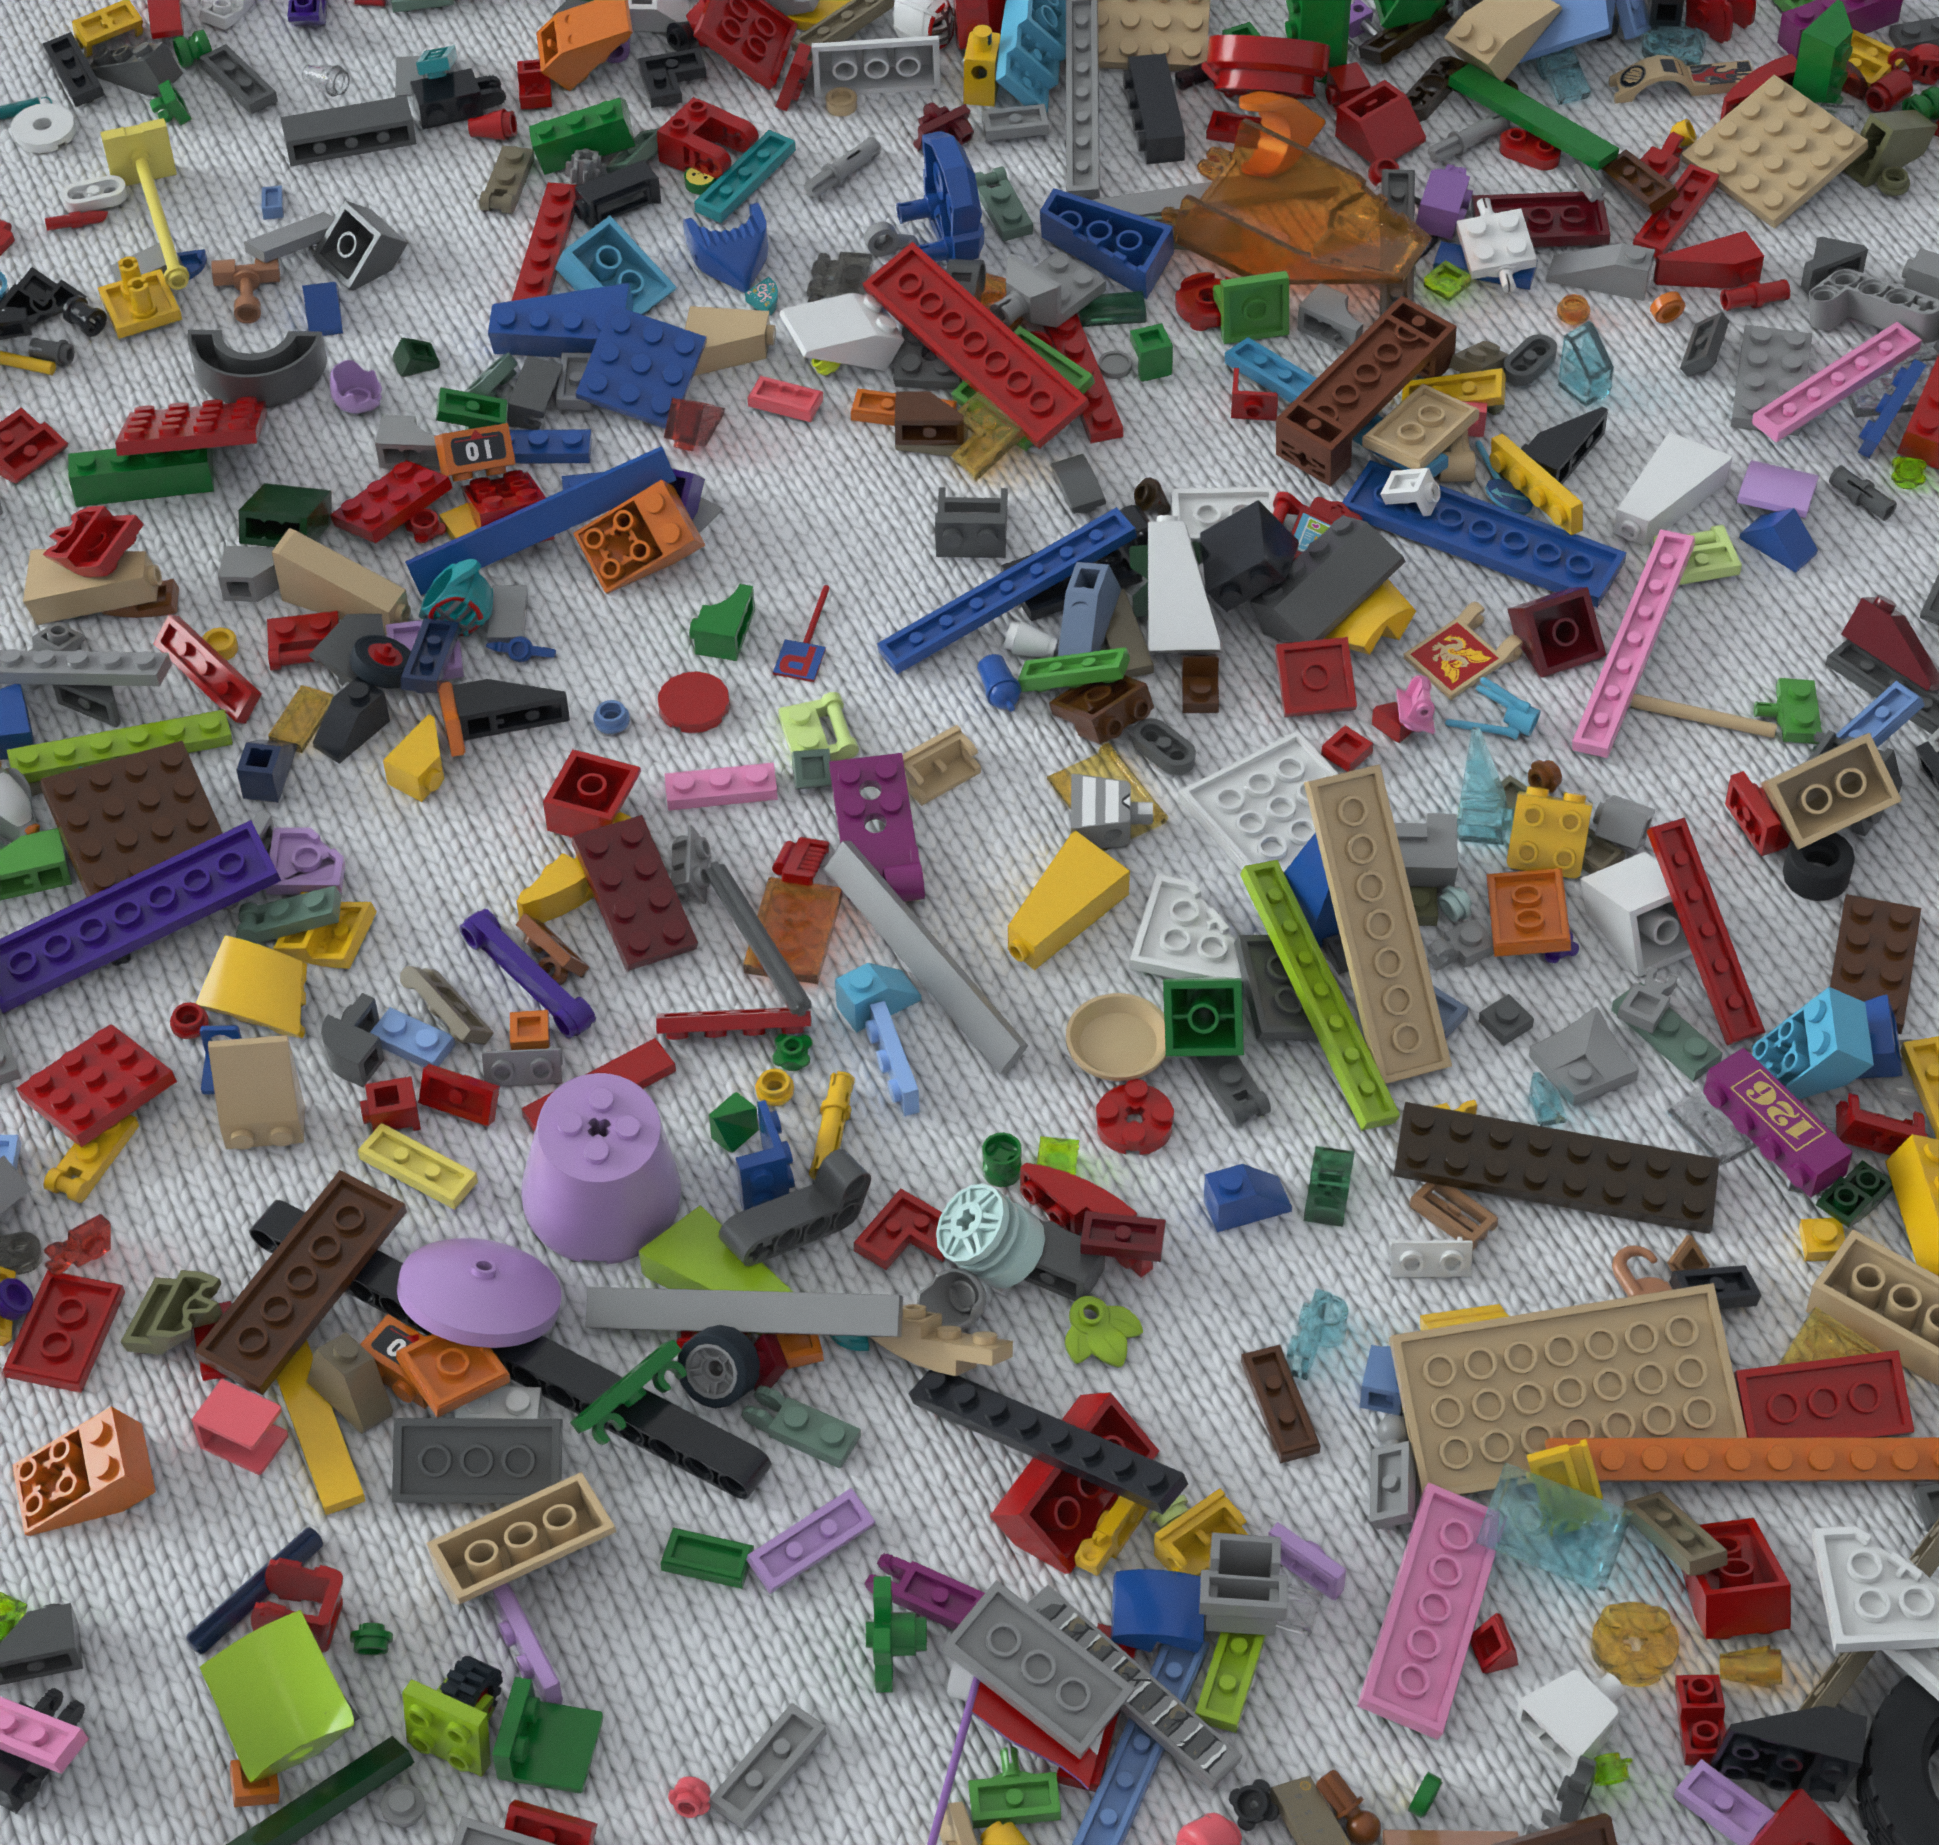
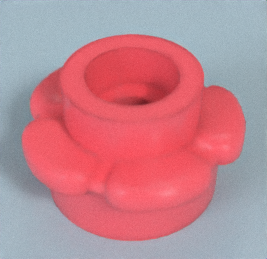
M687 1776L678 1780L674 1790L669 1791L668 1799L674 1805V1809L679 1815L693 1818L697 1815H704L709 1811L711 1805L708 1802L711 1790L703 1780Z

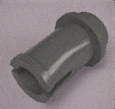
M32 338L29 346L42 349V351L28 349L30 357L56 362L58 366L71 364L74 359V346L66 340L62 339L59 342Z

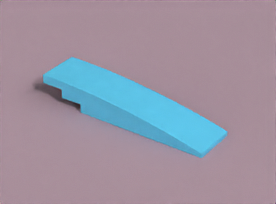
M1006 0L999 43L996 81L1024 106L1045 104L1046 112H1048L1049 90L1059 84L1060 62L1066 58V0Z

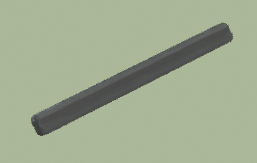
M717 861L712 862L711 867L705 871L710 884L791 1014H797L800 1017L806 1015V1011L812 1006L811 1000L725 864H719Z

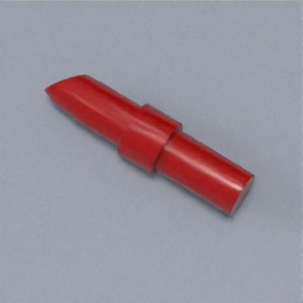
M77 211L70 212L68 215L44 218L47 231L69 227L74 229L81 228L83 225L101 223L106 219L108 211L81 213Z

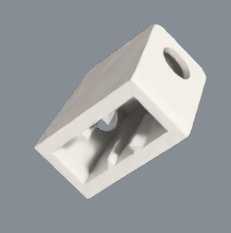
M1572 1670L1522 1697L1519 1700L1515 1721L1571 1776V1774H1574L1580 1755L1592 1760L1614 1734L1620 1711L1614 1702L1624 1695L1625 1690L1621 1682L1610 1673H1607L1594 1684L1580 1670Z

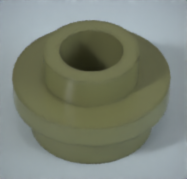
M1887 167L1878 176L1877 187L1888 196L1902 195L1910 187L1908 173L1901 167Z

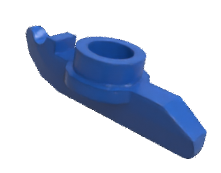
M523 636L515 637L509 643L492 642L486 644V647L491 650L508 653L513 661L519 663L526 662L532 656H556L555 649L533 646L532 642Z

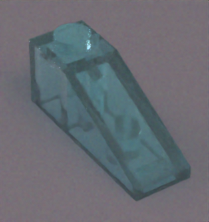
M1472 727L1457 816L1459 841L1504 845L1506 831H1512L1514 809H1508L1505 790L1480 727Z

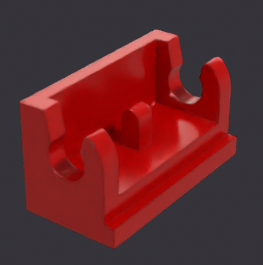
M1851 1093L1848 1094V1102L1840 1100L1836 1105V1136L1845 1144L1891 1156L1912 1134L1927 1137L1923 1113L1914 1111L1913 1120L1907 1118L1904 1121L1883 1114L1860 1109L1858 1095Z

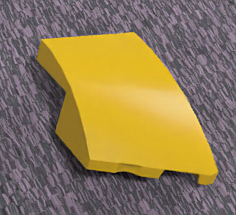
M1387 579L1324 639L1348 637L1350 650L1370 655L1381 636L1400 640L1416 610L1392 582Z

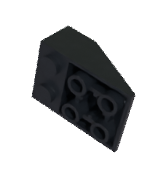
M1823 1705L1734 1723L1728 1728L1709 1765L1730 1779H1749L1764 1783L1770 1789L1777 1791H1795L1802 1788L1813 1800L1839 1803L1862 1766L1868 1717Z

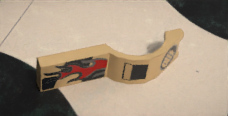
M1656 55L1644 58L1609 77L1608 84L1609 87L1618 86L1619 91L1614 94L1615 103L1632 102L1635 96L1646 86L1659 81L1670 80L1686 86L1691 96L1728 93L1741 79L1753 72L1749 60L1686 66L1683 61L1673 56Z

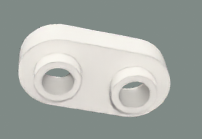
M115 175L74 182L65 186L61 191L64 208L68 212L80 211V213L116 207L124 202L128 195L125 181Z

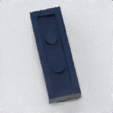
M423 619L401 676V690H410L422 694L438 693L460 634L459 622Z

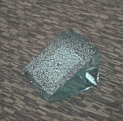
M1534 1072L1531 1078L1529 1099L1537 1123L1543 1127L1567 1122L1557 1090L1540 1072Z

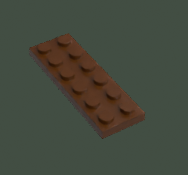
M339 1170L195 1349L194 1353L197 1360L263 1395L407 1213L405 1203Z

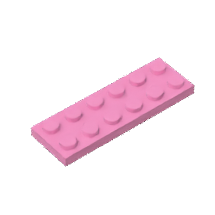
M1428 1483L1420 1499L1360 1694L1358 1707L1436 1740L1441 1737L1445 1729L1504 1527L1506 1514L1434 1484Z

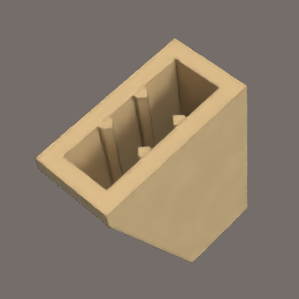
M689 307L685 330L706 336L707 338L694 376L766 359L769 345L775 344L776 326L770 325L769 311Z

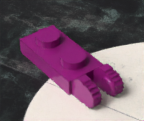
M888 1553L882 1554L877 1561L880 1570L901 1580L899 1584L891 1581L893 1603L916 1612L921 1616H926L928 1619L953 1630L958 1627L985 1594L917 1562L912 1561L909 1563ZM876 1574L869 1575L864 1584L865 1588L872 1594L874 1576H877Z

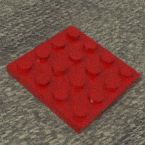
M248 396L236 399L237 403L223 404V400L214 399L204 401L202 406L189 407V403L186 402L173 403L168 405V409L155 410V407L151 405L136 407L134 412L129 413L115 442L117 456L256 444L267 416L266 402H257V397Z

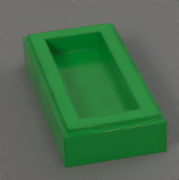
M673 1527L660 1563L661 1571L743 1589L750 1568L746 1558L748 1554L754 1551V1545Z

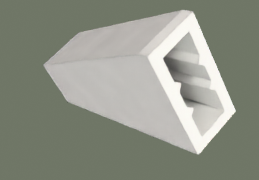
M1668 432L1617 508L1613 534L1646 546L1653 540L1654 536L1659 534L1660 529L1667 530L1726 485L1729 480L1733 456Z
M1157 516V522H1148V651L1151 654L1223 653L1222 640L1208 594L1206 593L1188 527L1184 521H1178V516Z

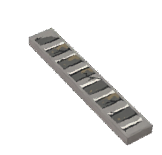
M1047 1585L1028 1603L1033 1609L1135 1687L1133 1694L1120 1710L1207 1787L1213 1790L1240 1763L1243 1756L1052 1587Z

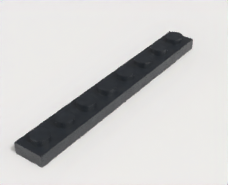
M929 1370L908 1393L914 1405L1162 1515L1188 1485L1184 1473L959 1375L953 1376Z

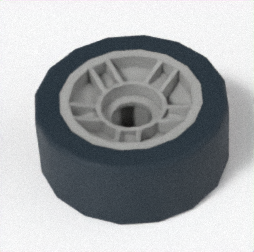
M724 1325L707 1327L684 1343L682 1351L678 1355L677 1362L682 1364L687 1372V1375L680 1379V1383L687 1394L702 1406L715 1409L730 1406L750 1392L759 1378L760 1361L756 1348L746 1335L733 1327ZM718 1362H720L723 1367V1370L719 1371L717 1368L719 1366Z

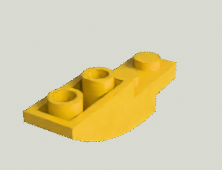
M620 811L613 823L632 817ZM562 853L553 863L548 864L543 869L541 876L530 887L525 888L520 893L516 901L519 920L526 913L544 923L562 916L594 898L577 855L574 859Z

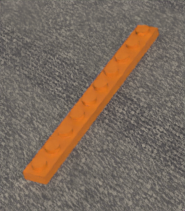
M1939 1437L1547 1438L1545 1440L1546 1449L1565 1444H1568V1446L1579 1444L1580 1440L1586 1439L1599 1482H1939Z

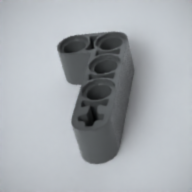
M842 1148L837 1149L822 1161L814 1184L731 1216L722 1225L718 1237L745 1266H753L839 1232L851 1225L859 1216L871 1183V1175L846 1150Z

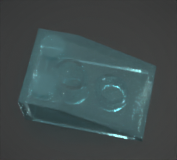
M1505 1463L1476 1543L1593 1590L1605 1591L1634 1511Z

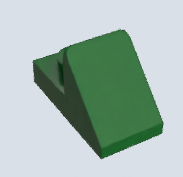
M440 387L437 397L436 421L465 426V430L506 423L507 399Z

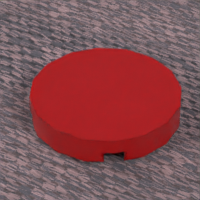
M699 671L684 672L672 677L661 687L658 694L659 715L666 725L671 728L672 725L679 727L681 732H705L717 727L722 722V717L726 713L728 714L730 709L728 689L722 680L712 674Z

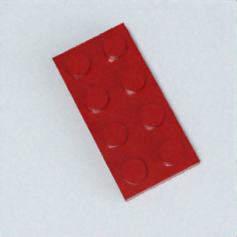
M1899 1350L1736 1370L1733 1373L1747 1438H1887L1910 1435L1915 1432Z

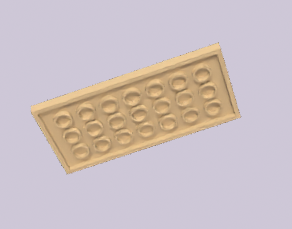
M1714 1283L1402 1333L1389 1337L1408 1439L1411 1442L1420 1499L1428 1483L1460 1496L1535 1484L1527 1455L1546 1450L1545 1440L1547 1438H1747Z

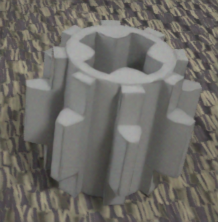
M584 148V150L577 149L571 155V161H566L565 176L570 177L571 184L580 185L606 175V164L601 163V156H599V152L596 150L592 151Z

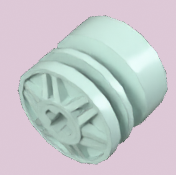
M975 1184L959 1191L947 1203L939 1218L936 1231L937 1246L945 1258L975 1274L979 1280L996 1289L1010 1288L1023 1281L1037 1265L1042 1256L1045 1243L1044 1227L1038 1217L1021 1205L1014 1203L1011 1198L1003 1195L996 1188L987 1184Z

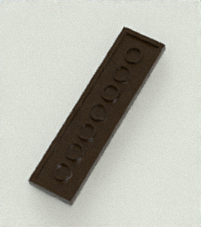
M1405 1102L1393 1176L1710 1234L1714 1218L1719 1158Z

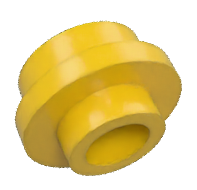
M781 1069L766 1070L756 1082V1096L760 1101L766 1100L769 1106L785 1104L794 1094L793 1080Z

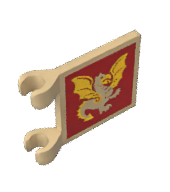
M1475 601L1470 603L1456 619L1404 653V659L1419 673L1428 677L1431 683L1450 700L1479 682L1480 678L1486 677L1505 663L1518 660L1523 654L1519 648L1523 645V641L1516 635L1507 637L1495 650L1472 630L1484 623V617L1481 613L1485 609Z

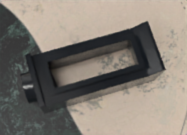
M644 160L575 186L576 201L573 202V207L577 217L580 220L584 219L592 229L609 215L615 218L648 204H660L659 178Z

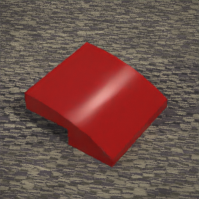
M21 407L0 422V476L17 484L66 449L68 442L45 421L39 424Z

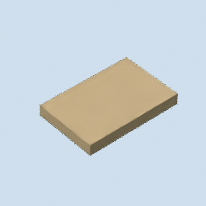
M1421 384L1363 436L1362 446L1410 469L1425 468L1479 419V409L1425 384Z

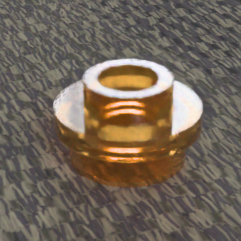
M1570 294L1565 296L1558 304L1556 313L1558 318L1567 324H1582L1590 317V306L1583 296Z

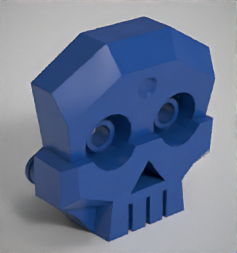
M942 131L923 134L925 168L923 169V185L925 195L923 199L896 203L898 220H900V224L924 218L930 220L938 241L917 246L935 262L946 260L948 264L949 259H977L984 245V227L980 222L982 210L974 170L964 148L953 135Z

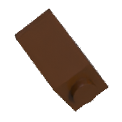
M896 391V445H964V415L930 391Z

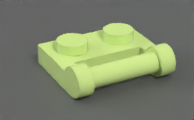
M1724 525L1712 526L1708 531L1687 534L1695 536V546L1679 585L1740 575L1742 564ZM1654 536V538H1653V546H1654V543H1655V541H1656L1657 536Z
M829 692L819 700L778 708L779 720L790 753L793 751L829 748L831 761L850 759L858 754L859 747L856 739L850 735L842 712L844 704L839 693ZM829 716L837 738L836 744L828 745L819 717Z

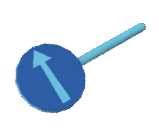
M1476 441L1475 445L1494 478L1489 480L1485 487L1488 496L1502 508L1521 515L1530 513L1533 507L1531 500L1520 490H1516L1511 482L1502 480L1499 473L1492 468L1489 455L1482 442Z

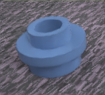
M607 700L599 704L594 713L593 720L595 727L599 731L606 734H615L627 728L630 716L628 710L621 702Z

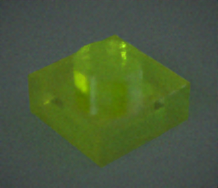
M1445 260L1424 277L1423 287L1450 302L1470 286L1471 275Z
M1040 1136L1037 1165L1051 1167L1076 1175L1080 1140Z

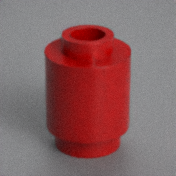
M1900 69L1890 71L1869 86L1865 95L1868 106L1876 112L1889 111L1912 95V79Z

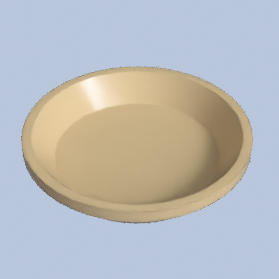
M1110 993L1092 998L1077 1008L1069 1019L1066 1028L1068 1052L1081 1069L1098 1078L1111 1081H1127L1143 1077L1157 1069L1167 1057L1165 1050L1164 1013L1152 1002L1132 994Z

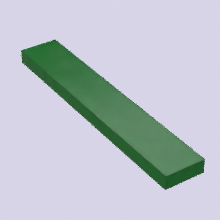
M1471 63L1449 76L1448 86L1596 171L1618 157L1619 148Z

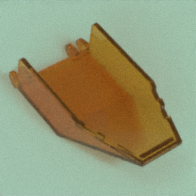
M1243 119L1240 123L1233 152L1215 146L1207 151V158H1203L1198 163V172L1213 181L1201 198L1198 199L1187 194L1182 199L1179 210L1171 206L1164 207L1160 213L1162 219H1155V221L1173 226L1174 243L1241 277L1287 271L1289 285H1316L1319 283L1402 284L1432 240V237L1403 212L1398 214L1387 204L1388 199L1383 194L1379 193L1376 195L1366 186L1367 180L1360 174L1250 119Z

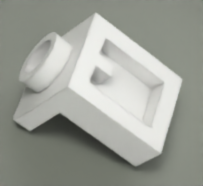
M1420 468L1391 471L1380 495L1385 505L1416 502L1423 516H1431L1440 499L1441 492L1439 484L1435 482L1430 469Z

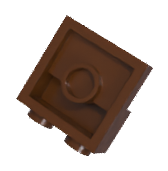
M1124 675L1123 679L1113 683L1096 682L1084 684L1077 688H1070L1049 702L1054 716L1074 723L1078 736L1098 744L1119 737L1125 727L1146 719L1151 710L1154 709L1147 684Z

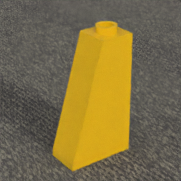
M1075 830L1070 834L1008 924V950L1017 961L1025 962L1032 969L1036 970L1129 895L1130 871Z

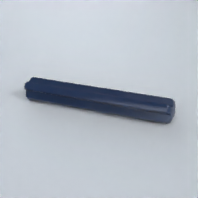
M311 1527L305 1528L272 1559L278 1560L280 1557L302 1562L303 1565L323 1547L322 1538ZM269 1562L187 1634L188 1644L195 1652L204 1654L250 1613L256 1602L261 1603L271 1594L265 1582V1572Z

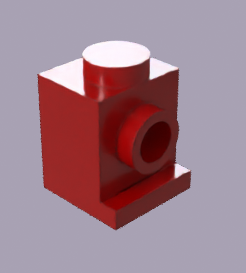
M412 1076L365 1084L367 1100L360 1101L363 1123H371L373 1132L381 1123L394 1130L413 1127V1131L421 1130Z

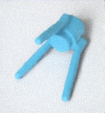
M1482 677L1480 682L1486 687L1478 685L1476 690L1508 708L1503 722L1509 724V726L1502 727L1453 719L1445 721L1447 726L1501 734L1517 740L1520 733L1526 736L1532 734L1540 717L1541 710L1532 707L1530 703L1517 698L1486 677Z

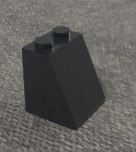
M1259 500L1200 533L1206 593L1228 612L1286 580L1299 546L1298 539Z

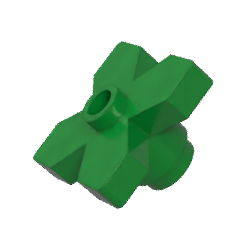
M874 1576V1621L866 1622V1648H873L876 1693H893V1656H916V1652H927V1617H916V1612H893L891 1576Z

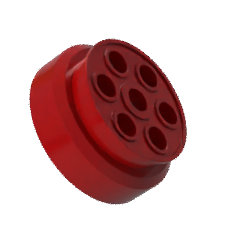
M1209 36L1207 64L1213 71L1219 73L1218 85L1214 86V91L1244 96L1263 90L1294 99H1315L1316 94L1313 93L1314 80H1320L1328 73L1330 46L1313 41L1269 36Z

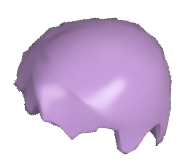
M344 360L334 366L330 374V393L333 401L341 410L360 414L372 411L380 406L382 387L374 370H363L353 360Z

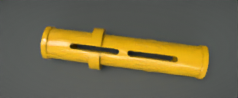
M837 1071V1074L833 1072L830 1075L826 1100L821 1103L820 1114L822 1115L813 1161L809 1170V1176L814 1180L822 1161L831 1152L840 1149L844 1125L851 1116L852 1109L849 1104L855 1078L850 1073L844 1071Z

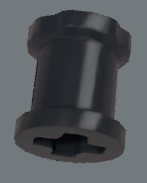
M76 295L68 299L62 309L63 319L70 324H77L86 336H96L106 325V313L100 308H93L88 305V301L83 296ZM75 308L80 312L77 314L73 309ZM92 318L96 321V323L94 324L89 320Z

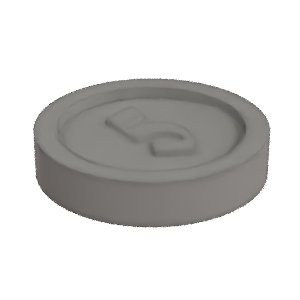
M1109 351L1099 358L1098 366L1103 376L1111 379H1120L1131 372L1132 360L1124 352Z

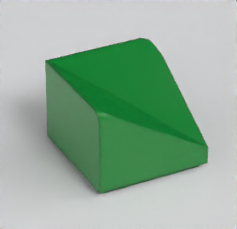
M737 1092L729 1096L709 1114L711 1139L731 1153L735 1152L759 1130L757 1108Z

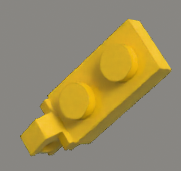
M1118 1495V1500L1111 1510H1105L1100 1516L1092 1538L1082 1540L1075 1555L1076 1566L1098 1576L1110 1557L1116 1559L1149 1508Z

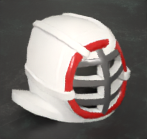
M894 0L893 28L896 30L898 38L932 36L943 32V34L939 35V51L949 45L954 36L955 24L954 13L947 0Z

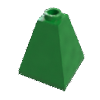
M1188 977L1163 979L1166 1056L1244 1055L1242 978Z

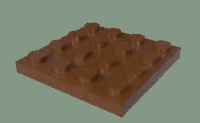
M183 741L41 778L40 781L41 790L86 897H91L108 887L223 833Z

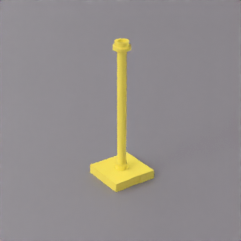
M164 118L143 122L130 127L100 132L110 175L121 177L125 181L126 186L142 184L167 266V270L164 273L166 284L174 290L185 288L190 277L186 267L181 266L154 182L155 179L177 175Z

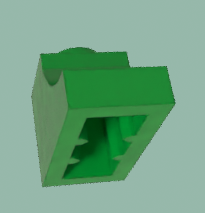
M739 584L736 591L726 600L715 605H702L698 618L692 619L689 630L690 639H694L695 654L737 661L755 612L753 586Z

